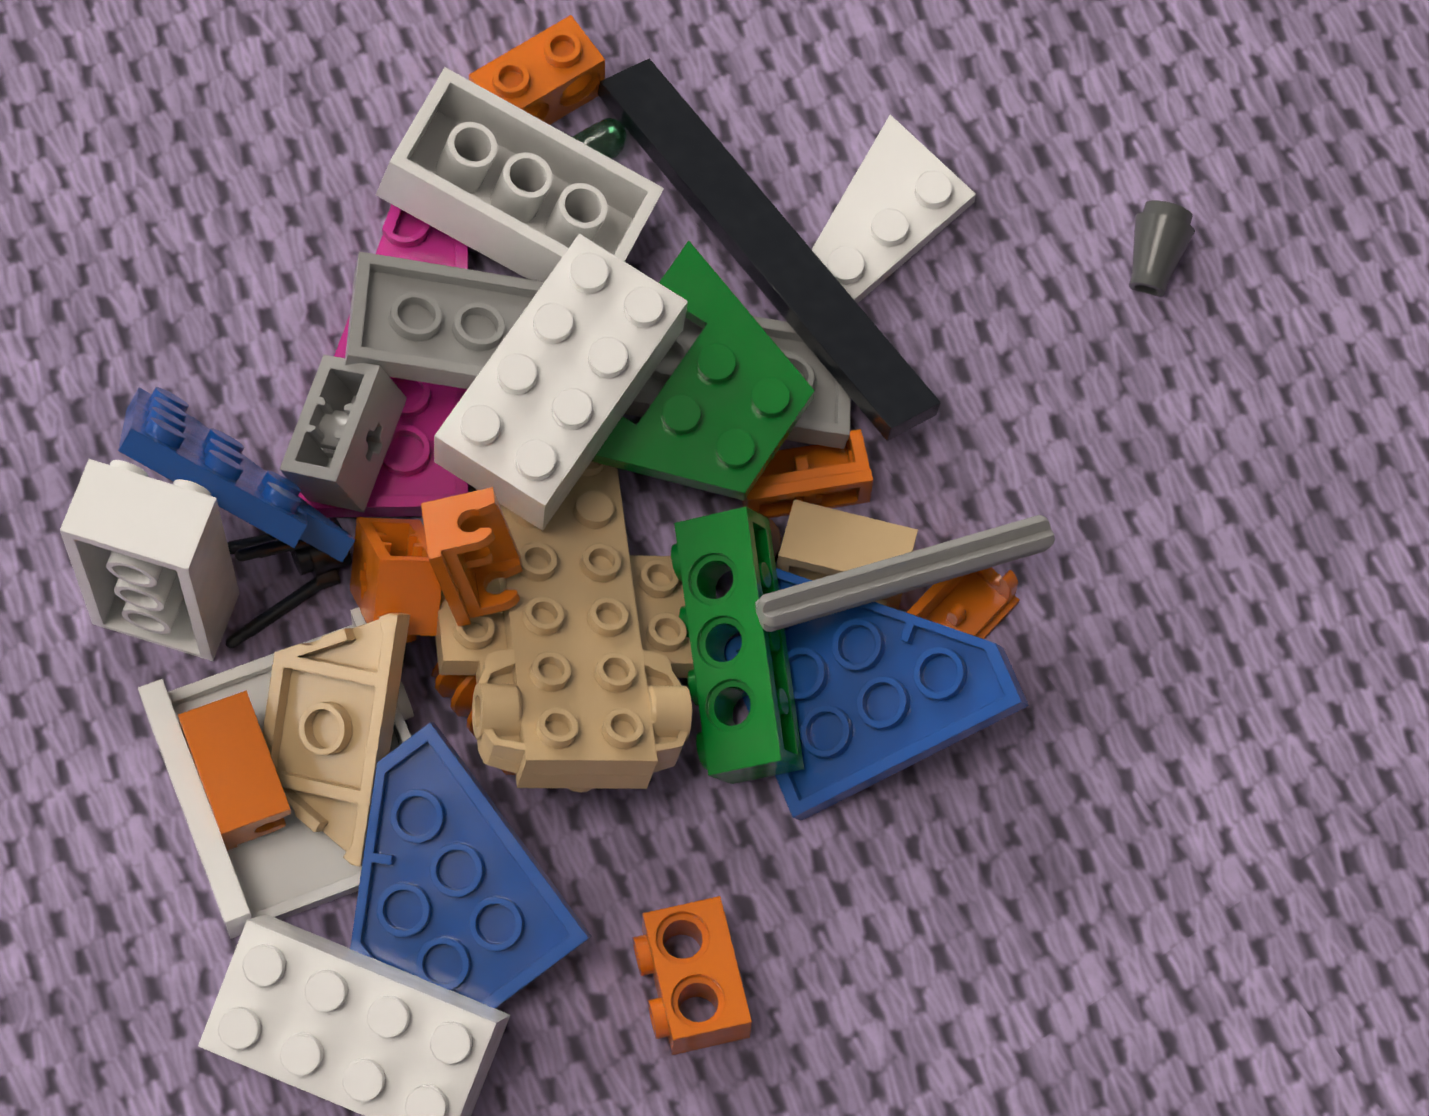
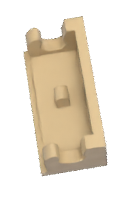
M794 499L776 568L810 580H816L912 552L918 529ZM903 593L875 602L899 610Z

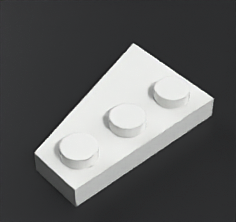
M889 115L814 244L812 251L858 304L975 202L976 193L893 116Z

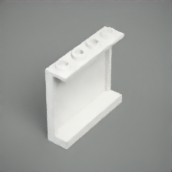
M360 607L350 610L352 625L342 629L366 624ZM322 636L317 637V638H314V639H311V640L306 641V642H303V643H310V642L319 640V639H321ZM274 653L169 692L166 690L163 679L138 687L146 715L230 939L242 934L245 923L249 919L267 914L283 920L359 890L362 867L351 865L345 860L343 856L346 851L323 831L313 832L295 816L291 806V815L284 817L286 826L270 834L237 845L238 847L227 851L181 730L178 714L247 690L263 733ZM401 680L390 752L411 737L405 720L414 717Z

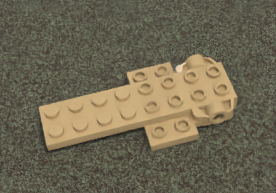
M591 461L543 531L500 504L520 553L523 571L506 579L497 578L492 580L488 584L486 591L491 594H498L504 590H517L520 601L515 606L502 612L470 618L471 624L458 626L441 590L437 633L435 636L439 675H476L477 684L474 689L472 702V724L479 754L486 765L515 773L517 788H568L573 792L579 793L588 792L591 789H647L653 773L676 765L691 730L692 703L690 691L687 686H681L678 678H688V672L694 669L690 638L686 637V625L679 618L680 608L685 606L682 581L677 578L674 572L671 556L629 555L618 469Z

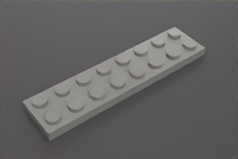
M359 251L354 273L345 365L369 363L381 366L389 377L468 389L544 282ZM753 316L815 390L814 399L786 440L844 449L850 436L851 397L788 322ZM685 317L683 331L625 414L643 417L702 332V327Z

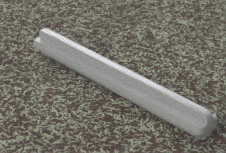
M1033 516L764 594L755 602L756 614L761 627L765 631H776L1045 552L1054 544V533L1051 530L1049 520L1045 516Z

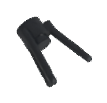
M336 517L330 518L332 522L342 528ZM269 534L227 542L230 554H235V559L239 562L290 551L299 574L302 576L311 572L314 578L226 639V646L229 648L237 647L319 591L340 584L341 581L337 569L352 564L350 550L343 562H340L300 539L295 548Z

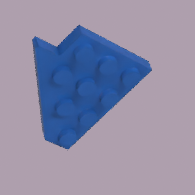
M140 387L138 388L126 410L118 448L119 452L173 482L177 479H182L203 486L213 497L217 498L220 508L295 548L300 539L343 562L355 542V538L300 498L298 495L301 489L296 484L275 472L264 471L242 454L245 447L240 442L217 429H208L194 417L186 414L185 412L189 405L181 398L159 387H156L152 394Z
M776 568L779 590L812 581ZM877 602L864 604L784 628L804 769L775 775L792 818L801 821L1028 707L1029 704L1002 646ZM741 635L727 641L724 649L727 661L732 660L739 653L742 645ZM747 695L742 698L745 702L748 712H750L751 704L749 696Z
M435 722L428 723L377 762L350 945L351 950L497 1009L592 937Z

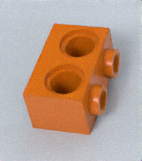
M569 15L470 73L469 80L551 125L598 97L600 81L605 79V59L573 16Z
M717 896L642 913L643 935L632 937L639 973L641 976L653 974L658 998L647 1000L655 1038L668 1037L672 1055L750 1038L752 1020L721 897ZM687 935L697 941L700 950L692 957L682 959L670 955L666 951L664 944L673 936ZM701 997L710 1001L715 1007L716 1012L706 1021L694 1022L685 1018L680 1012L679 1007L689 998Z

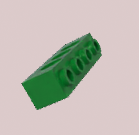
M745 506L674 523L677 543L672 545L671 561L674 572L683 585L685 606L680 608L679 618L686 625V637L690 638L694 669L688 672V687L691 698L695 705L699 707L702 731L697 734L696 748L702 766L708 771V776L730 784L803 770L804 764L785 629L772 632L765 631L760 625L755 609V602L762 595L779 590L769 519ZM732 571L733 583L730 590L723 597L717 598L716 585L719 578L724 573ZM740 633L742 638L741 649L732 660L726 661L724 656L725 645L733 635ZM748 695L751 704L750 712L743 722L735 725L733 720L734 707L742 697Z

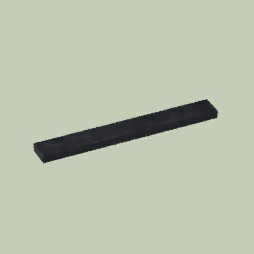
M650 58L600 81L598 96L886 441L937 415L941 404L938 398Z

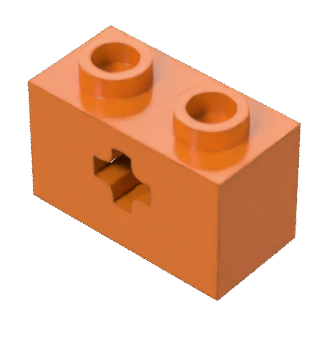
M357 517L350 592L357 606L360 607L366 623L378 620L380 616L389 613H404L410 615L406 643L415 641L417 635L436 636L442 589L428 559L425 531L422 522L419 519Z

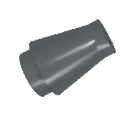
M1151 200L1145 203L1142 213L1136 214L1132 275L1129 287L1132 290L1158 297L1165 295L1168 282L1195 233L1194 228L1190 225L1193 214L1188 209L1166 201Z

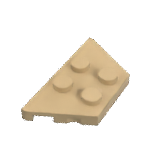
M389 613L380 616L378 620L354 628L341 629L324 635L319 640L310 643H300L274 652L263 736L287 801L299 820L313 832L323 831L346 851L343 858L351 865L362 867L377 762L390 753L410 615L404 613Z

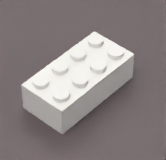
M444 67L392 156L376 196L527 279L545 282L578 234L583 235L625 262L664 188Z
M578 234L435 434L434 462L477 490L493 487L499 504L543 531L683 331L688 301L583 235Z
M89 459L60 528V533L92 624L213 661L239 596L237 580L217 498L213 497L203 486L188 480L177 479L173 484L150 478L143 469L126 461L113 460L108 465Z
M264 914L249 919L245 923L198 1047L364 1116H471L510 1014Z

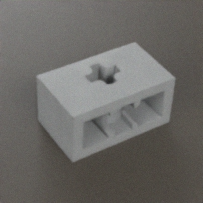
M324 354L279 470L288 480L301 489L302 495L308 501L364 513L407 397L381 366L369 363L345 365V358Z

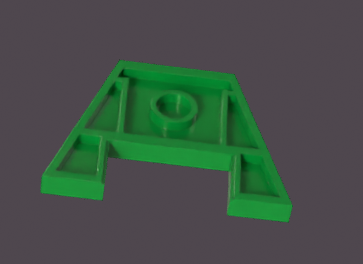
M688 240L659 283L688 301L685 317L702 327L703 330L636 425L622 416L592 459V462L745 500L814 399L815 390Z

